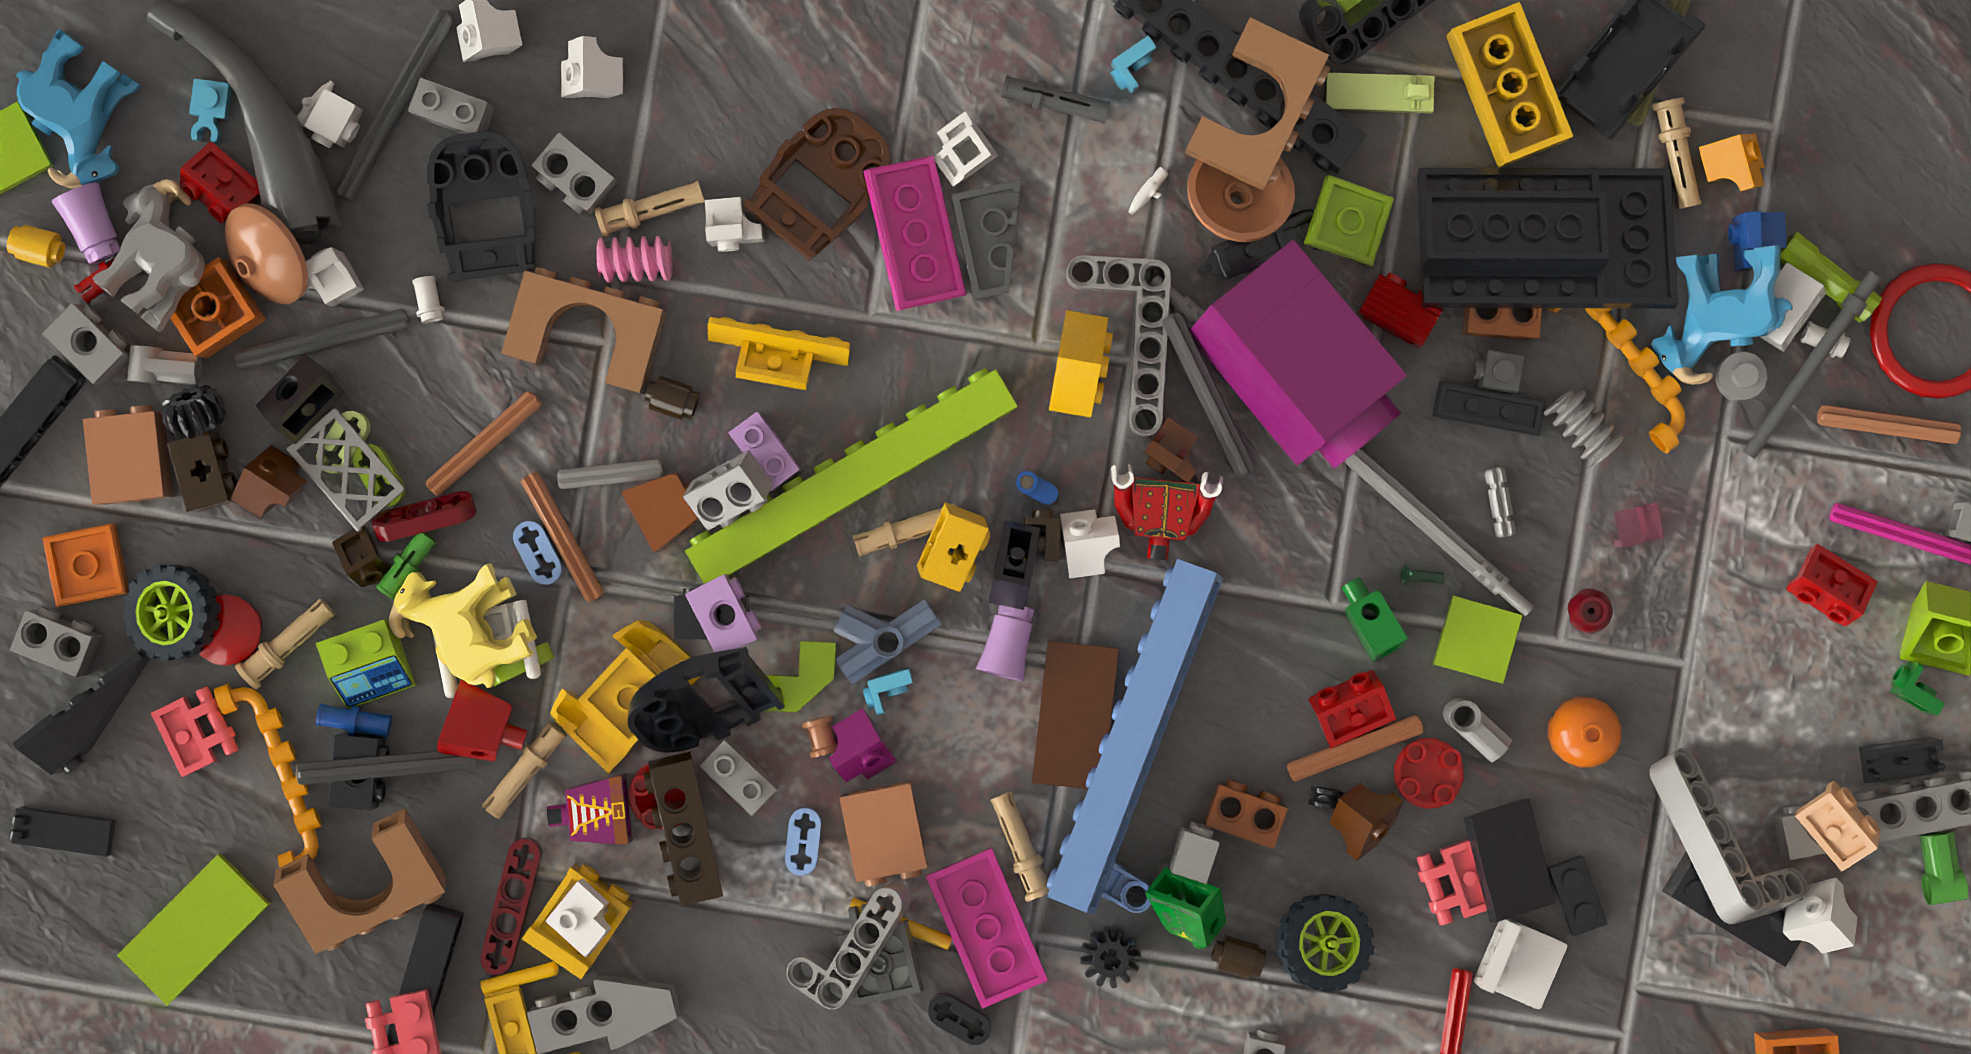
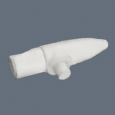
M331 80L322 85L311 97L303 98V109L297 115L303 128L324 88L330 92L332 91L334 83Z
M1159 167L1153 176L1144 183L1134 197L1128 213L1133 215L1152 197H1155L1157 200L1161 197L1162 194L1158 189L1168 176V173L1163 168Z

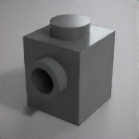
M1491 350L1481 353V358H1476L1473 378L1477 379L1476 388L1509 394L1519 392L1524 356Z

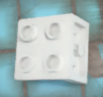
M1509 918L1499 921L1473 982L1491 993L1496 991L1535 1009H1541L1566 952L1567 944Z

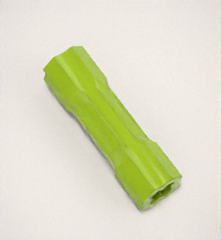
M1793 233L1786 240L1787 248L1781 250L1780 261L1784 264L1789 263L1823 284L1826 294L1843 309L1841 306L1842 302L1849 293H1854L1861 281L1855 280L1824 256L1818 247L1800 233ZM1872 291L1865 301L1867 304L1866 308L1859 317L1855 316L1854 319L1859 323L1861 321L1864 322L1880 304L1882 297Z

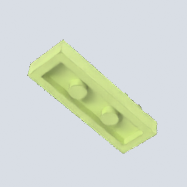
M1328 73L1325 79V103L1335 111L1432 114L1434 112L1435 76Z

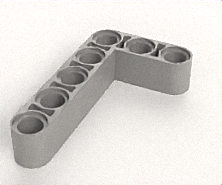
M1077 256L1070 261L1066 271L1067 281L1074 289L1080 291L1136 294L1128 421L1130 429L1137 436H1151L1161 427L1163 417L1168 334L1162 324V320L1169 315L1170 269L1164 262L1155 259ZM1078 264H1086L1091 268L1093 276L1087 282H1078L1072 275L1073 268ZM1114 266H1121L1126 269L1128 280L1123 284H1114L1108 277V271ZM1150 268L1160 270L1164 276V282L1156 287L1148 285L1144 280L1145 271ZM1147 304L1157 305L1162 313L1161 319L1154 323L1147 322L1142 316V308ZM1151 339L1157 342L1160 350L1158 356L1151 359L1145 358L1140 352V343L1142 341ZM1150 375L1155 378L1157 389L1153 394H1143L1138 389L1137 382L1141 376ZM1144 410L1151 412L1155 417L1154 427L1146 431L1138 428L1135 422L1137 413Z
M1679 748L1651 765V780L1717 914L1724 922L1736 924L1774 913L1807 895V882L1803 875L1794 868H1785L1754 877L1696 759L1688 750Z

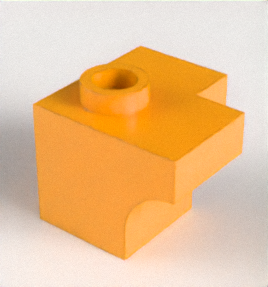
M1756 133L1739 134L1699 147L1708 182L1727 178L1734 181L1740 191L1765 186L1760 170L1765 168Z

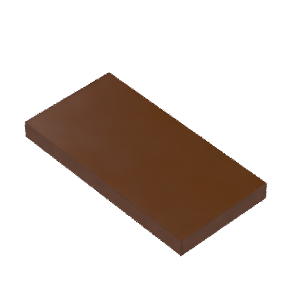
M1047 641L1032 783L1089 789L1086 787L1088 774L1093 767L1097 768L1102 755L1099 753L1100 743L1104 735L1110 733L1119 648Z

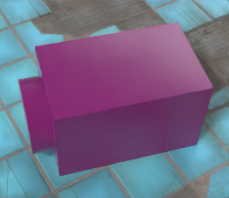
M1294 240L1214 302L1190 329L1197 347L1296 466L1318 450L1331 467L1335 469L1402 414L1386 393L1407 375Z

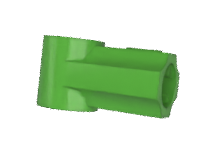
M1936 831L1919 835L1925 873L1921 877V886L1927 904L1936 905L1967 900L1968 885L1964 872L1959 868L1954 832Z

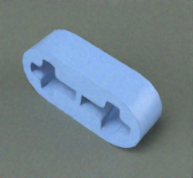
M526 521L519 524L514 530L513 541L531 577L539 584L550 585L556 583L564 573V565L548 532L538 522ZM527 527L530 531L539 532V536L535 538L539 548L536 552L530 543L522 542L521 538L526 536L524 530ZM541 554L547 563H555L556 568L552 569L553 577L550 579L547 575H540L538 573V570L542 567V563L538 558Z
M809 806L800 807L795 810L790 817L785 864L789 871L799 876L811 873L816 867L819 857L822 818L817 810ZM804 813L810 814L809 819L815 821L816 824L815 827L809 828L807 838H801L802 827L796 825V819H801ZM800 843L806 844L805 854L812 859L811 862H806L804 868H799L798 862L792 860V855H797L800 850Z

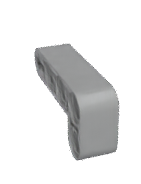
M891 882L878 889L872 895L833 961L817 951H806L788 964L786 976L789 983L827 1009L835 1010L851 1000L911 903L909 889L900 882ZM891 894L894 897L892 903L895 906L887 910L885 913L880 912L883 909H885V907L889 903L890 899L888 895ZM867 923H872L878 928V939L868 934L866 930ZM849 953H854L860 958V968L853 967L848 960ZM802 962L808 963L813 970L812 977H807L803 974L801 970ZM831 982L837 983L843 991L842 997H837L832 993L830 989Z

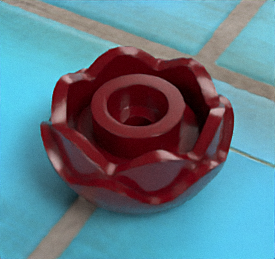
M1591 588L1580 590L1570 599L1567 606L1572 626L1586 633H1597L1603 630L1610 623L1613 615L1612 604L1608 596L1599 590ZM1589 608L1594 609V612L1591 615L1588 613Z

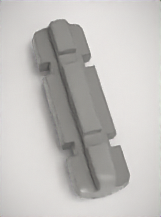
M1503 467L1488 469L1485 471L1487 485L1490 484L1491 488L1488 490L1492 518H1496V523H1494L1495 535L1499 538L1513 536L1516 533L1514 520H1511L1510 515H1513L1509 488L1505 487V482L1507 481L1506 470Z

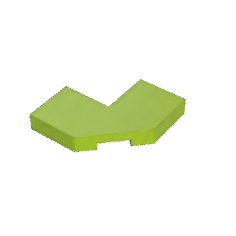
M800 641L799 675H766L775 687L781 688L785 708L778 710L775 706L765 711L797 713L835 678L837 642Z

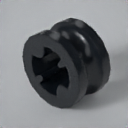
M1311 786L1310 791L1314 793L1312 799H1309L1308 804L1335 809L1338 798L1343 795V791Z

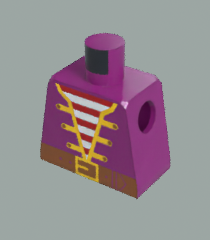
M626 773L571 787L565 790L566 804L547 806L549 827L568 825L570 841L619 845L629 844L633 841Z

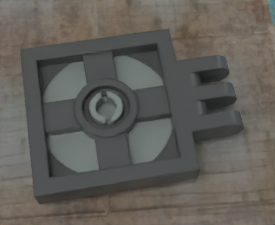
M867 904L862 905V912ZM858 906L849 907L848 909L852 928L860 917ZM887 906L880 912L885 913L887 911ZM908 920L900 921L852 998L853 1006L921 993L924 990ZM867 923L866 930L868 934L878 939V928L872 923ZM850 932L837 936L839 949ZM849 953L848 960L853 967L860 968V958L854 953Z

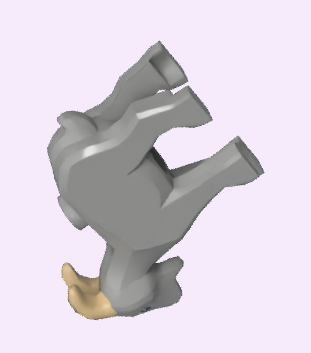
M168 179L146 185L124 199L123 205L128 210L125 221L130 225L134 222L136 224L126 234L111 266L106 270L98 272L92 278L98 286L114 297L124 282L144 270L149 275L146 285L140 291L126 295L121 301L137 314L143 308L149 309L156 304L153 309L147 310L140 317L159 333H161L170 317L177 310L178 302L183 294L200 282L199 279L203 276L205 269L204 257L192 246L196 240L181 227H178L175 231L170 229L168 219L171 208L170 204L175 200H180L187 206H190L191 198L180 189L175 181Z

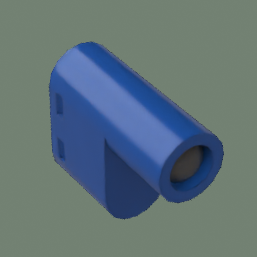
M1024 471L1017 476L1016 486L1019 491L1045 505L1051 504L1057 499L1058 490L1048 481L1030 471Z

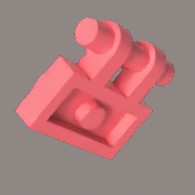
M209 686L195 692L201 705L192 708L188 698L182 697L151 712L181 777H185L218 761L212 750V747L218 744L221 745L226 756L239 751L233 738L236 736L232 726L228 727ZM205 715L215 734L206 737L198 721V718Z
M1469 839L1440 848L1444 863L1434 865L1430 853L1421 854L1416 857L1420 867L1418 871L1420 881L1422 883L1425 882L1431 899L1428 902L1432 913H1436L1440 925L1453 922L1449 909L1458 905L1464 918L1487 911ZM1449 875L1454 893L1445 896L1439 878Z
M428 989L392 996L390 998L392 1011L382 1013L380 1000L366 1003L368 1017L365 1018L367 1029H371L375 1046L372 1049V1054H441ZM395 1023L399 1043L389 1045L385 1025Z

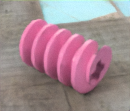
M642 236L639 247H635L632 238L627 237L625 247H620L617 237H613L610 248H606L603 238L598 239L596 258L600 279L603 274L607 283H613L617 273L620 281L626 283L630 273H632L634 280L641 282L646 272L649 281L653 282L656 281L660 271L663 279L670 281L673 273L670 239L668 245L664 246L660 236H656L653 246H649L646 237Z

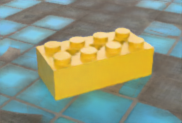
M1520 2L1451 29L1446 35L1447 41L1498 168L1565 143L1573 137ZM1491 45L1494 50L1500 49L1502 51V55L1498 59L1490 55ZM1505 80L1507 83L1514 82L1516 88L1511 91L1512 93L1503 88L1502 84ZM1518 113L1521 117L1527 115L1529 118V122L1525 124V127L1516 121Z

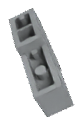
M600 974L593 980L595 991H591V987L586 986L570 991L571 997L557 1000L556 995L537 999L535 1000L536 1006H533L527 1012L537 1054L603 1037H608L611 1050L618 1049L677 1019L681 1010L675 987L672 984ZM597 1001H606L611 1005L612 1015L610 1017H601L597 1014L595 1010V1003ZM561 1011H573L577 1016V1025H565L560 1017Z

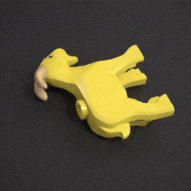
M492 563L484 565L479 570L476 579L462 590L432 598L429 590L434 587L436 581H426L422 573L411 572L395 596L388 622L392 633L400 639L405 636L413 638L414 633L410 627L409 620L431 627L438 644L436 647L437 657L444 665L448 666L453 675L465 680L468 684H485L486 688H491L496 680L494 669L497 665L513 664L534 654L529 648L528 643L537 639V636L528 619L521 620L515 626L512 635L506 640L494 639L493 631L484 616L493 607L516 596V592L508 577H504L497 582Z

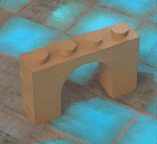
M1250 17L1232 56L1265 71L1279 83L1285 100L1282 119L1275 127L1265 133L1244 135L1202 116L1186 148L1185 154L1263 191L1267 183L1275 184L1283 167L1277 161L1283 150L1290 153L1299 134L1293 128L1299 117L1306 120L1315 101L1309 95L1314 85L1322 87L1331 67L1325 65L1328 54Z
M536 267L535 273L524 271L501 354L542 365L550 333L556 320L571 308L585 305L594 306L607 314L613 323L616 334L615 348L605 383L644 394L667 315L666 311L659 309L660 302L639 296L638 302L624 299L626 292L610 287H605L603 293L590 289L591 282L570 277L569 283L556 280V272Z
M406 808L373 823L372 840L388 865L393 877L387 888L374 897L355 900L338 895L327 885L309 854L276 869L273 886L315 954L325 949L328 951L340 947L346 939L357 934H368L378 924L390 918L392 920L399 919L405 916L410 909L422 903L425 905L431 904L445 893L446 875Z

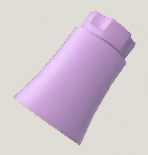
M99 182L74 188L51 201L71 231L81 253L85 254L89 265L108 260L118 254L121 246L116 240L118 235L106 209Z
M999 605L998 615H994L991 631L976 670L1024 682L1028 642L1033 626L1030 623L1034 613L1033 609L1024 607V610Z

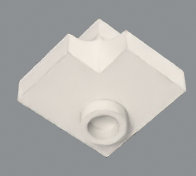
M465 0L459 5L462 23L456 27L463 62L477 61L489 56L510 54L522 46L515 10H498L492 7L487 0Z
M581 36L568 41V59L561 62V97L611 98L623 94V58L604 54L598 47L596 37Z
M966 111L937 132L944 145L942 146L943 149L934 156L935 162L953 187H957L998 156L970 114Z
M741 197L705 200L706 241L712 247L718 246V252L739 250V244L765 242L764 227L761 224L752 223L746 218L744 201Z
M330 247L317 252L311 259L306 261L308 270L307 289H316L326 305L334 307L364 290L344 252Z
M1095 509L1060 514L1069 579L1105 574L1104 559L1112 549L1120 547L1115 516L1097 518Z
M1837 878L1809 884L1807 895L1803 897V900L1786 906L1783 933L1790 941L1802 940L1809 942L1821 953L1854 946L1858 917L1846 902L1843 884Z
M581 879L568 892L547 918L546 922L586 957L592 953L611 929L604 918V915L609 910L606 908L609 902L584 879Z

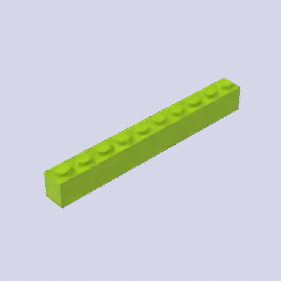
M987 368L978 371L968 378L970 384L958 391L956 386L947 389L937 396L940 401L939 403L928 409L925 404L918 406L906 414L909 419L898 427L895 426L894 422L882 427L875 432L878 438L865 445L863 440L851 445L844 450L847 455L836 463H834L832 458L822 462L813 468L816 474L803 481L801 476L793 479L782 486L785 492L778 497L772 499L771 495L768 494V501L758 510L750 512L743 517L739 515L734 522L723 527V529L713 535H710L709 531H705L690 540L692 547L685 550L703 583L706 584L723 574L731 576L1017 409L1018 406L997 370L995 369L989 373Z

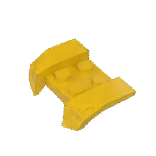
M637 620L613 634L612 637L626 647V649L580 697L573 691L562 688L550 712L554 721L608 774L628 755L633 746L639 741L628 727V708L634 694L653 677L692 657L672 637L650 621ZM700 677L690 679L688 682L693 686Z

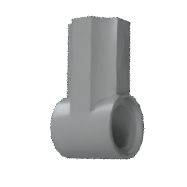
M130 345L127 381L160 384V381L199 385L203 374L201 357H196L193 353L163 351V348Z
M1456 697L1449 700L1444 706L1443 717L1445 722L1454 728L1491 763L1508 750L1513 740L1490 720L1476 704L1465 698ZM1461 706H1467L1470 711L1468 720L1465 723L1457 724L1454 719L1456 710Z

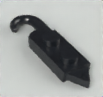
M1305 209L1289 215L1279 230L1264 239L1252 242L1227 240L1210 247L1212 252L1197 270V273L1219 276L1223 280H1227L1261 266L1292 240L1297 243L1295 228L1310 223L1314 210ZM1206 265L1210 267L1209 271L1205 269Z

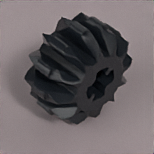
M195 385L190 389H183L179 393L172 394L170 399L163 402V407L160 410L166 429H169L171 435H174L177 439L186 437L192 439L196 435H204L205 432L214 430L216 425L224 421L226 414L221 396L210 385H203L201 387Z
M1104 926L1105 938L1101 939L1095 931H1092L1090 936L1095 945L1087 942L1082 943V949L1091 955L1080 957V964L1091 965L1085 971L1087 978L1099 973L1096 979L1097 986L1101 987L1106 977L1110 978L1111 988H1117L1116 977L1120 976L1125 983L1131 981L1128 973L1125 971L1126 969L1138 972L1139 966L1130 960L1141 957L1140 950L1136 949L1128 950L1136 943L1133 936L1122 942L1124 929L1119 928L1116 931L1115 937H1111L1110 927ZM1108 949H1114L1119 960L1117 963H1114L1112 960V965H1106L1102 953L1106 951L1109 954Z

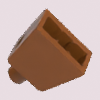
M672 473L621 492L653 552L663 550L699 521V518L683 498L691 482L685 484L679 473Z

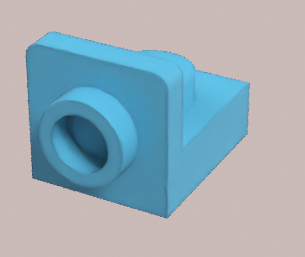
M1149 36L1113 59L1111 63L1114 70L1110 72V75L1121 90L1127 88L1130 94L1134 93L1139 85L1129 70L1133 68L1135 72H1138L1153 61L1150 55L1155 52L1156 46Z
M910 667L869 678L867 680L869 687L863 689L868 709L875 708L877 715L884 714L885 708L880 692L886 691L888 697L907 692V685L914 681Z

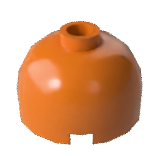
M1577 696L1560 704L1553 717L1551 716L1548 722V740L1552 750L1564 762L1579 768H1593L1606 763L1616 754L1622 739V727L1617 714L1607 703L1593 697Z

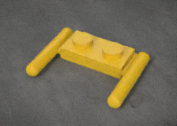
M556 962L541 964L481 981V989L485 995L484 1000L499 1054H537L527 1015L528 1011L520 985L556 976L559 973V966ZM576 1051V1052H572V1053H569V1054H581V1053L578 1052V1051Z

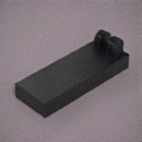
M18 807L16 808L15 815L12 816L11 824H14V826L10 830L9 838H12L11 844L107 857L111 855L116 820Z

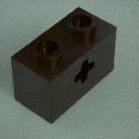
M208 431L204 435H196L192 439L187 437L167 443L186 512L197 513L234 502L231 500L238 481L232 471L229 472L226 458H229V449L225 439L219 437V433ZM206 466H210L212 472L207 473L206 477H202L200 471L204 470Z

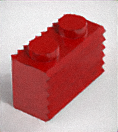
M1388 272L1386 277L1382 274L1378 275L1356 314L1413 347L1421 348L1443 309L1422 308L1421 290H1419L1418 294H1415L1406 289L1407 282L1393 273Z

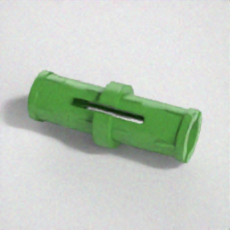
M426 532L416 534L401 554L397 553L394 556L393 560L395 563L381 582L376 585V588L387 597L395 600V596L407 576L411 572L420 571L418 566L431 548L436 545L437 541Z

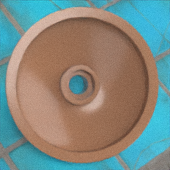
M1279 157L1277 163L1283 165L1275 184L1267 183L1262 191L1197 159L1188 178V199L1198 220L1214 234L1236 242L1258 241L1279 230L1289 217L1295 200V187L1292 175L1287 165ZM1231 197H1238L1242 203H1233Z
M243 204L233 209L227 217L224 235L227 252L236 273L255 293L269 301L278 304H291L300 299L307 290L308 270L302 250L293 234L276 215L264 207L256 204Z

